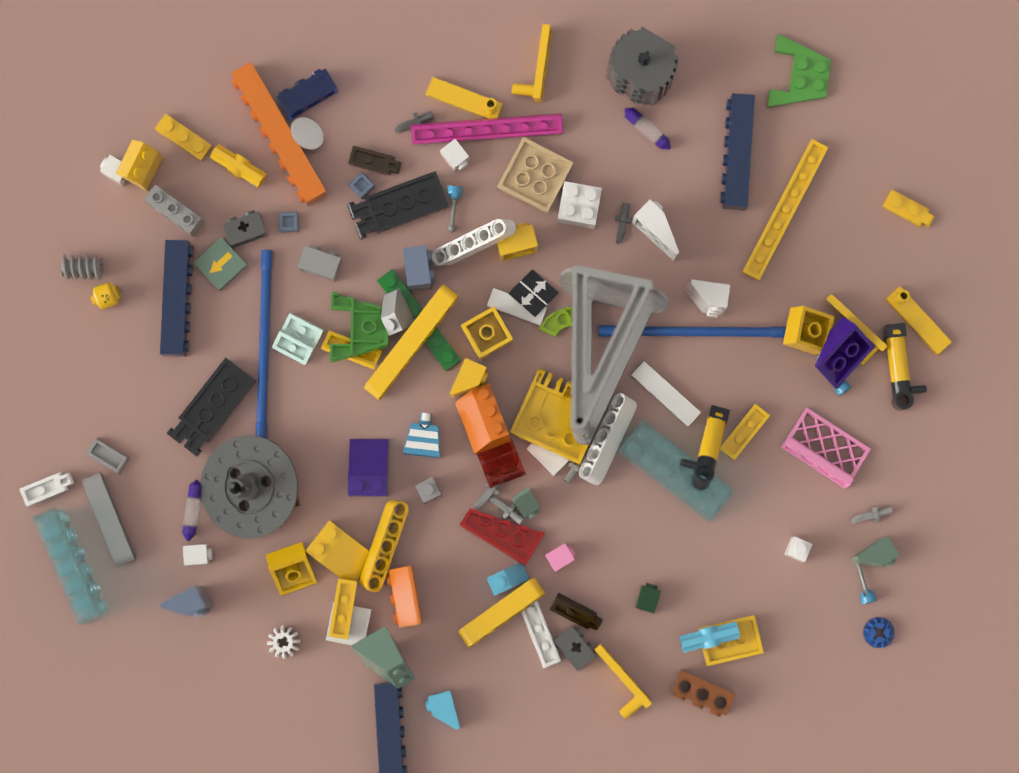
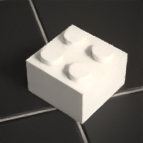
M564 181L557 223L594 229L602 188Z

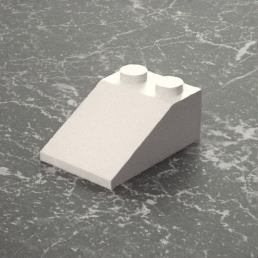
M649 199L634 215L632 223L674 261L679 250L665 213L662 211L663 207L657 201L653 202Z

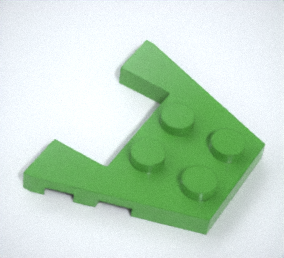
M777 35L774 53L794 56L789 92L769 90L767 108L826 98L831 59L782 35Z
M331 292V310L351 311L350 344H330V363L388 347V333L381 320L382 307L368 302L362 303L354 300L352 297H344L338 295L337 292Z

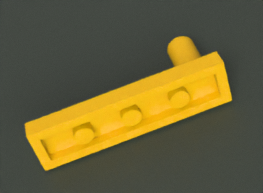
M549 24L542 25L534 85L513 83L512 94L533 96L534 101L537 103H543L553 31Z
M432 77L426 92L428 97L485 119L498 118L503 106L502 103L495 101L493 98L484 97L435 77Z
M901 286L885 299L936 356L952 343L910 297L909 292Z
M830 294L825 299L843 317L856 324L875 346L860 363L861 365H864L878 350L883 352L886 349L887 345L835 296Z
M603 644L597 645L594 650L635 695L632 700L619 710L623 718L627 720L641 706L648 708L652 704V700Z

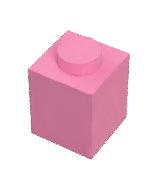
M564 543L546 554L545 557L553 571L556 572L574 561L573 556L576 554L571 545L566 546Z

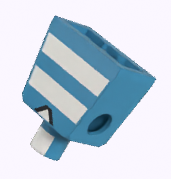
M421 413L420 423H411L403 454L440 458L439 427L431 425L432 414Z

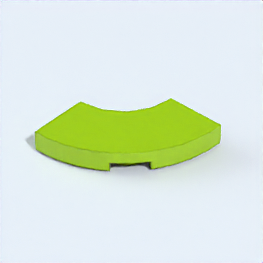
M565 307L551 313L541 323L538 330L556 338L560 331L567 327H572V307Z

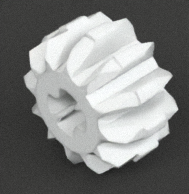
M283 625L281 626V633L277 628H274L276 636L273 634L268 635L274 639L273 641H268L267 645H274L269 651L277 650L275 657H279L282 652L283 659H286L287 652L291 657L294 656L291 649L299 650V647L295 646L294 643H300L301 640H294L298 632L291 635L292 627H289L286 632ZM286 637L289 643L281 647L279 640Z

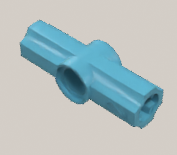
M732 622L720 626L714 625L702 628L698 632L679 636L683 653L700 648L706 649L721 645L720 643L740 638V632L737 623Z

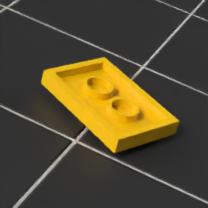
M755 615L698 628L699 631V629L714 625L720 626L736 622L740 632V638L720 643L721 645L702 648L706 666L764 653Z

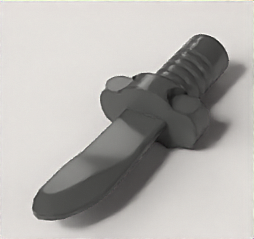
M432 111L418 116L417 112L413 113L414 119L399 124L395 132L399 133L411 128V124H422L433 119L434 115Z
M623 203L621 216L615 217V220L619 221L616 244L622 242L626 223H631L632 221L631 218H628L629 203Z

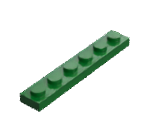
M391 269L379 278L377 282L386 294L400 288L415 321L423 309ZM436 328L426 340L425 345L444 370L448 371L460 362L461 358L438 328Z

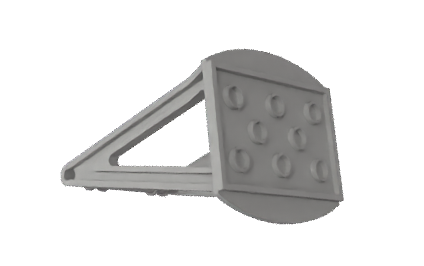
M574 264L573 268L562 271L559 277L561 287L573 296L572 414L570 426L575 440L581 445H588L595 435L651 315L665 311L669 300L662 290L653 285L651 280ZM598 302L625 308L594 375H592V303Z

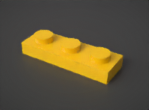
M166 113L154 128L201 162L213 147Z
M329 330L321 349L330 352V344H350V338ZM376 350L348 358L347 360L375 370L382 351Z
M754 404L721 445L720 450L734 461L770 415Z
M338 579L328 637L348 640L357 581Z

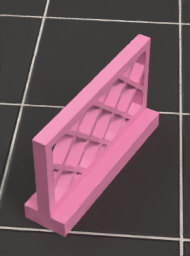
M807 407L781 445V448L844 489L850 486L854 476L871 450ZM806 414L813 418L815 425L805 427L804 417ZM819 427H828L831 435L822 437ZM816 428L818 438L809 440L807 429ZM803 430L805 441L799 442L793 438L795 432ZM842 436L846 439L847 446L838 448L836 437ZM832 438L834 449L825 450L823 440ZM819 441L821 451L814 452L811 450L810 442ZM859 447L864 453L861 457L854 458L852 448ZM848 449L850 459L841 461L839 450ZM835 451L837 462L831 463L827 460L826 453ZM852 462L853 471L851 474L844 471L842 463Z

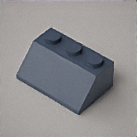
M193 586L160 604L161 608L186 616H194V618L210 613L209 609L213 607L203 586Z

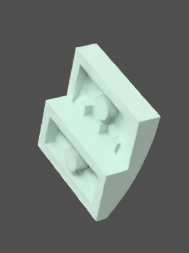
M291 312L271 348L306 365L324 329Z

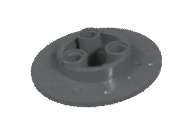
M240 436L224 442L210 455L201 476V498L207 514L220 529L236 537L258 538L276 531L287 521L296 505L298 477L295 467L288 454L279 445L263 437ZM237 469H239L241 473L238 477H236L235 474ZM268 476L271 478L270 486H268L266 483V479ZM246 501L250 504L249 510L245 509Z

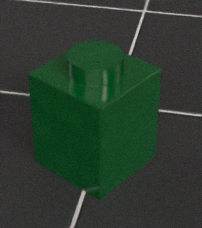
M649 583L646 586H641L635 608L655 614L661 591L657 590L658 586Z

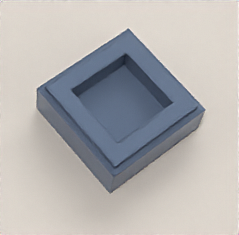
M363 172L348 184L361 199L375 187Z
M298 212L279 213L280 233L299 232Z

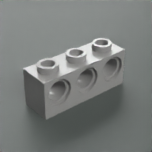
M154 185L144 199L148 205L192 237L204 223L201 217L157 185Z

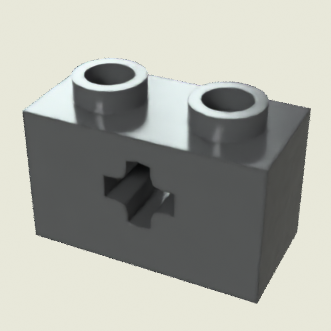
M249 211L244 214V217L238 219L237 217H232L222 224L232 249L268 236L259 211ZM242 225L247 226L246 232H243V230H241L243 229Z
M570 626L556 637L554 642L575 669L579 671L596 657L594 655L596 651L590 642L586 644L583 641L582 637L584 634L578 627L574 629L573 626ZM572 643H580L581 646L579 648L581 651L577 652L575 650L572 652Z

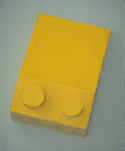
M330 520L306 549L309 555L338 577L351 581L359 580L369 554V550Z

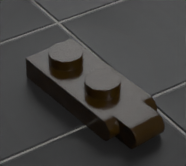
M354 145L348 162L351 166L388 176L391 173L399 174L402 163L395 161L396 157Z
M560 593L557 594L550 608L551 611L586 629L598 630L603 622L602 618L598 617L595 611Z

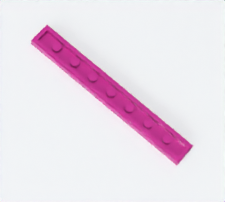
M562 113L411 124L412 144L451 142L454 139L457 141L563 133Z

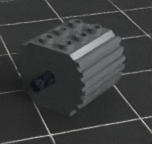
M644 27L637 31L632 29L627 31V35L623 34L620 40L616 41L609 58L607 79L610 81L611 86L614 87L613 90L621 95L623 93L628 95L629 99L636 104H656L657 100L660 101L663 95L667 94L676 73L678 56L674 54L675 46Z

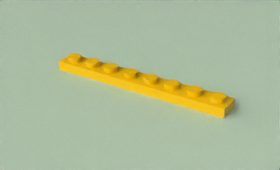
M813 139L810 140L742 271L743 274L757 281L761 279L829 147Z

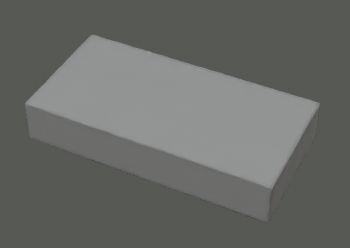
M95 438L86 452V455L117 474H120L129 460V457L98 438Z

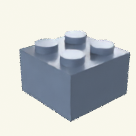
M426 245L403 248L409 292L432 289L431 284L435 283L433 269H429V265H432L431 251L426 249Z

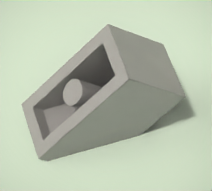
M400 288L385 294L383 297L381 320L389 336L408 328L414 322V318Z

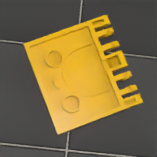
M539 368L510 430V434L580 465L588 445H581L575 440L570 426L572 382L568 381L563 393H560L558 391L564 379L560 377L553 390L548 387L553 374L549 372L544 385H542L541 381L546 370Z

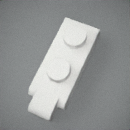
M59 472L20 488V492L26 507H29L68 491V486L74 484L70 473L63 475L62 472Z

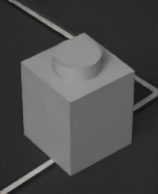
M432 477L415 486L424 504L441 496Z

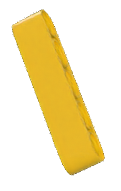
M391 499L385 505L359 581L361 587L368 591L378 592L384 584L409 511L408 505L403 501ZM399 505V510L395 513V507ZM392 523V529L389 531L388 527ZM386 541V547L382 549V544ZM380 560V565L376 568V562ZM373 578V584L369 586V581Z
M534 577L458 631V634L466 646L470 648L542 598L546 593Z

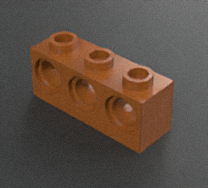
M681 669L671 690L675 692L674 697L683 701L688 698L693 701L692 705L701 709L706 706L711 709L710 713L721 717V714L727 716L736 695ZM682 681H688L690 684V688L686 692L680 690V683ZM700 689H706L707 697L703 700H700L697 696ZM718 697L725 699V705L721 708H718L715 704Z

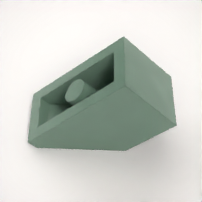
M529 487L512 497V501L523 518L528 517L531 519L539 514L537 510L541 507Z
M885 536L859 552L851 560L852 562L877 568L882 566L888 568L896 562L895 558L900 556L888 536Z

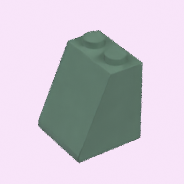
M386 626L351 645L366 667L395 687L406 686L415 679L397 642Z

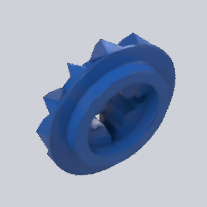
M872 618L864 626V639L874 648L888 646L895 637L894 627L885 618ZM873 627L877 629L884 628L882 633L885 639L880 636L875 637L876 631Z

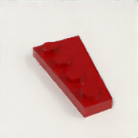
M471 508L459 525L524 566L545 532L530 529V527L521 526L505 519L502 520Z

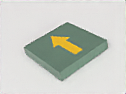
M222 237L193 262L219 291L248 266Z

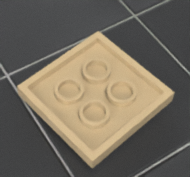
M523 137L497 188L548 214L574 162Z

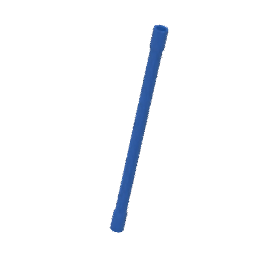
M261 250L260 340L255 436L266 439L273 250Z
M599 325V337H612L617 326ZM646 326L641 336L784 338L786 326Z

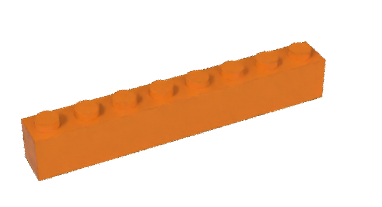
M249 62L231 73L233 76L231 81L236 90L240 88L243 95L240 97L245 106L250 105L252 111L249 113L255 122L259 121L262 127L259 130L264 138H269L271 143L268 145L273 154L277 153L279 155V165L282 170L287 169L290 174L287 176L292 187L297 186L299 192L296 194L301 203L306 202L309 206L327 195L325 188L300 145L293 139L289 126L253 64Z

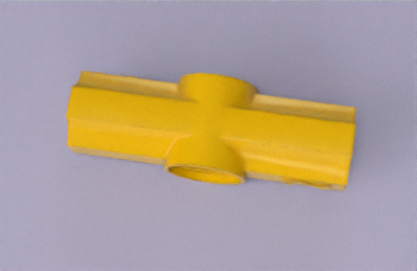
M220 144L211 153L210 158L213 161L227 168L226 170L237 178H243L257 188L265 181L267 174L264 171L250 164L251 162L243 156L234 154Z

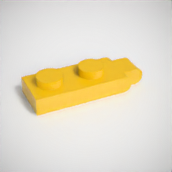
M894 190L889 192L882 208L919 227L922 224L930 227L935 216L929 213L930 210Z

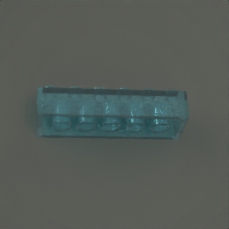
M643 420L640 421L617 451L707 522H711L734 492V490L715 476L707 489H696L692 484L695 470L680 466L682 458L696 461Z
M52 508L32 517L78 624L87 625L107 616L108 606L105 600H101L99 596L101 592L99 585L92 580V569L83 559L85 553L82 547H78L76 543L78 538L75 530L70 529L68 524L70 519L67 512L62 509Z

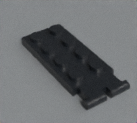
M436 171L364 197L366 201L355 204L350 202L347 204L352 220L361 219L360 222L354 224L360 240L367 238L366 234L377 230L379 234L449 208Z
M225 357L179 416L180 423L175 429L170 428L167 434L179 444L184 439H187L188 441L184 447L198 457L202 452L200 447L206 440L211 441L256 383V380Z

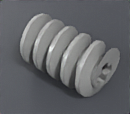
M63 255L61 262L62 276H65L66 279H70L71 276L74 279H78L79 275L81 279H86L87 276L89 279H93L95 276L96 279L100 280L103 275V259L101 257L100 261H98L97 256L94 255L93 260L90 261L89 255H86L85 261H83L81 255L78 256L77 260L71 255L70 259L67 260L66 255Z

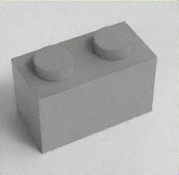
M310 245V247L304 246L297 266L298 270L335 282L342 263V259L338 257L339 254L333 251H328V253L320 251L321 248L315 245Z

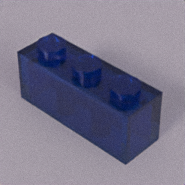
M326 68L323 70L318 69L311 74L310 78L306 80L301 79L296 82L293 88L282 90L276 98L288 119L292 120L336 94L338 89Z

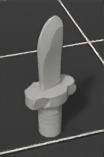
M587 447L580 465L569 463L568 467L571 469L563 479L568 484L579 473L590 447Z
M500 474L492 484L487 482L485 486L488 489L477 500L474 507L479 508L483 506L493 493L498 496L500 492L497 489L506 478Z
M490 496L489 501L505 512L503 515L504 519L511 517L519 525L522 524L524 518L514 511L516 508L514 504L509 507L498 497Z
M872 506V512L856 515L852 518L851 523L855 524L873 518L875 523L880 522L879 517L893 514L892 508L889 506L877 510L876 506Z

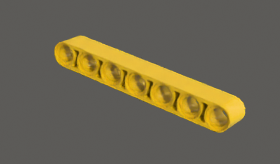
M443 284L371 376L364 389L380 400L460 296Z

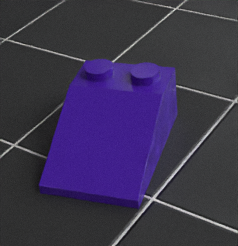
M842 317L830 330L815 367L837 389L875 346L856 324Z
M350 439L349 497H388L389 439Z

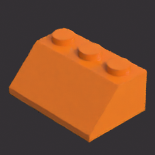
M489 383L470 390L455 402L474 454L511 441Z
M413 566L389 570L386 578L388 586H392L393 591L390 594L391 605H395L396 612L393 613L394 623L398 624L399 628L422 624Z

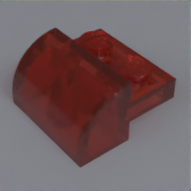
M512 437L510 442L477 454L490 488L526 475Z

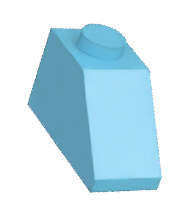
M520 563L487 577L494 596L529 580L524 566Z
M451 690L429 695L428 700L425 701L427 711L432 712V716L452 728L460 729Z

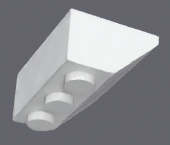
M691 279L686 287V293L702 313H706L707 317L718 318V315L721 316L727 309L730 285Z

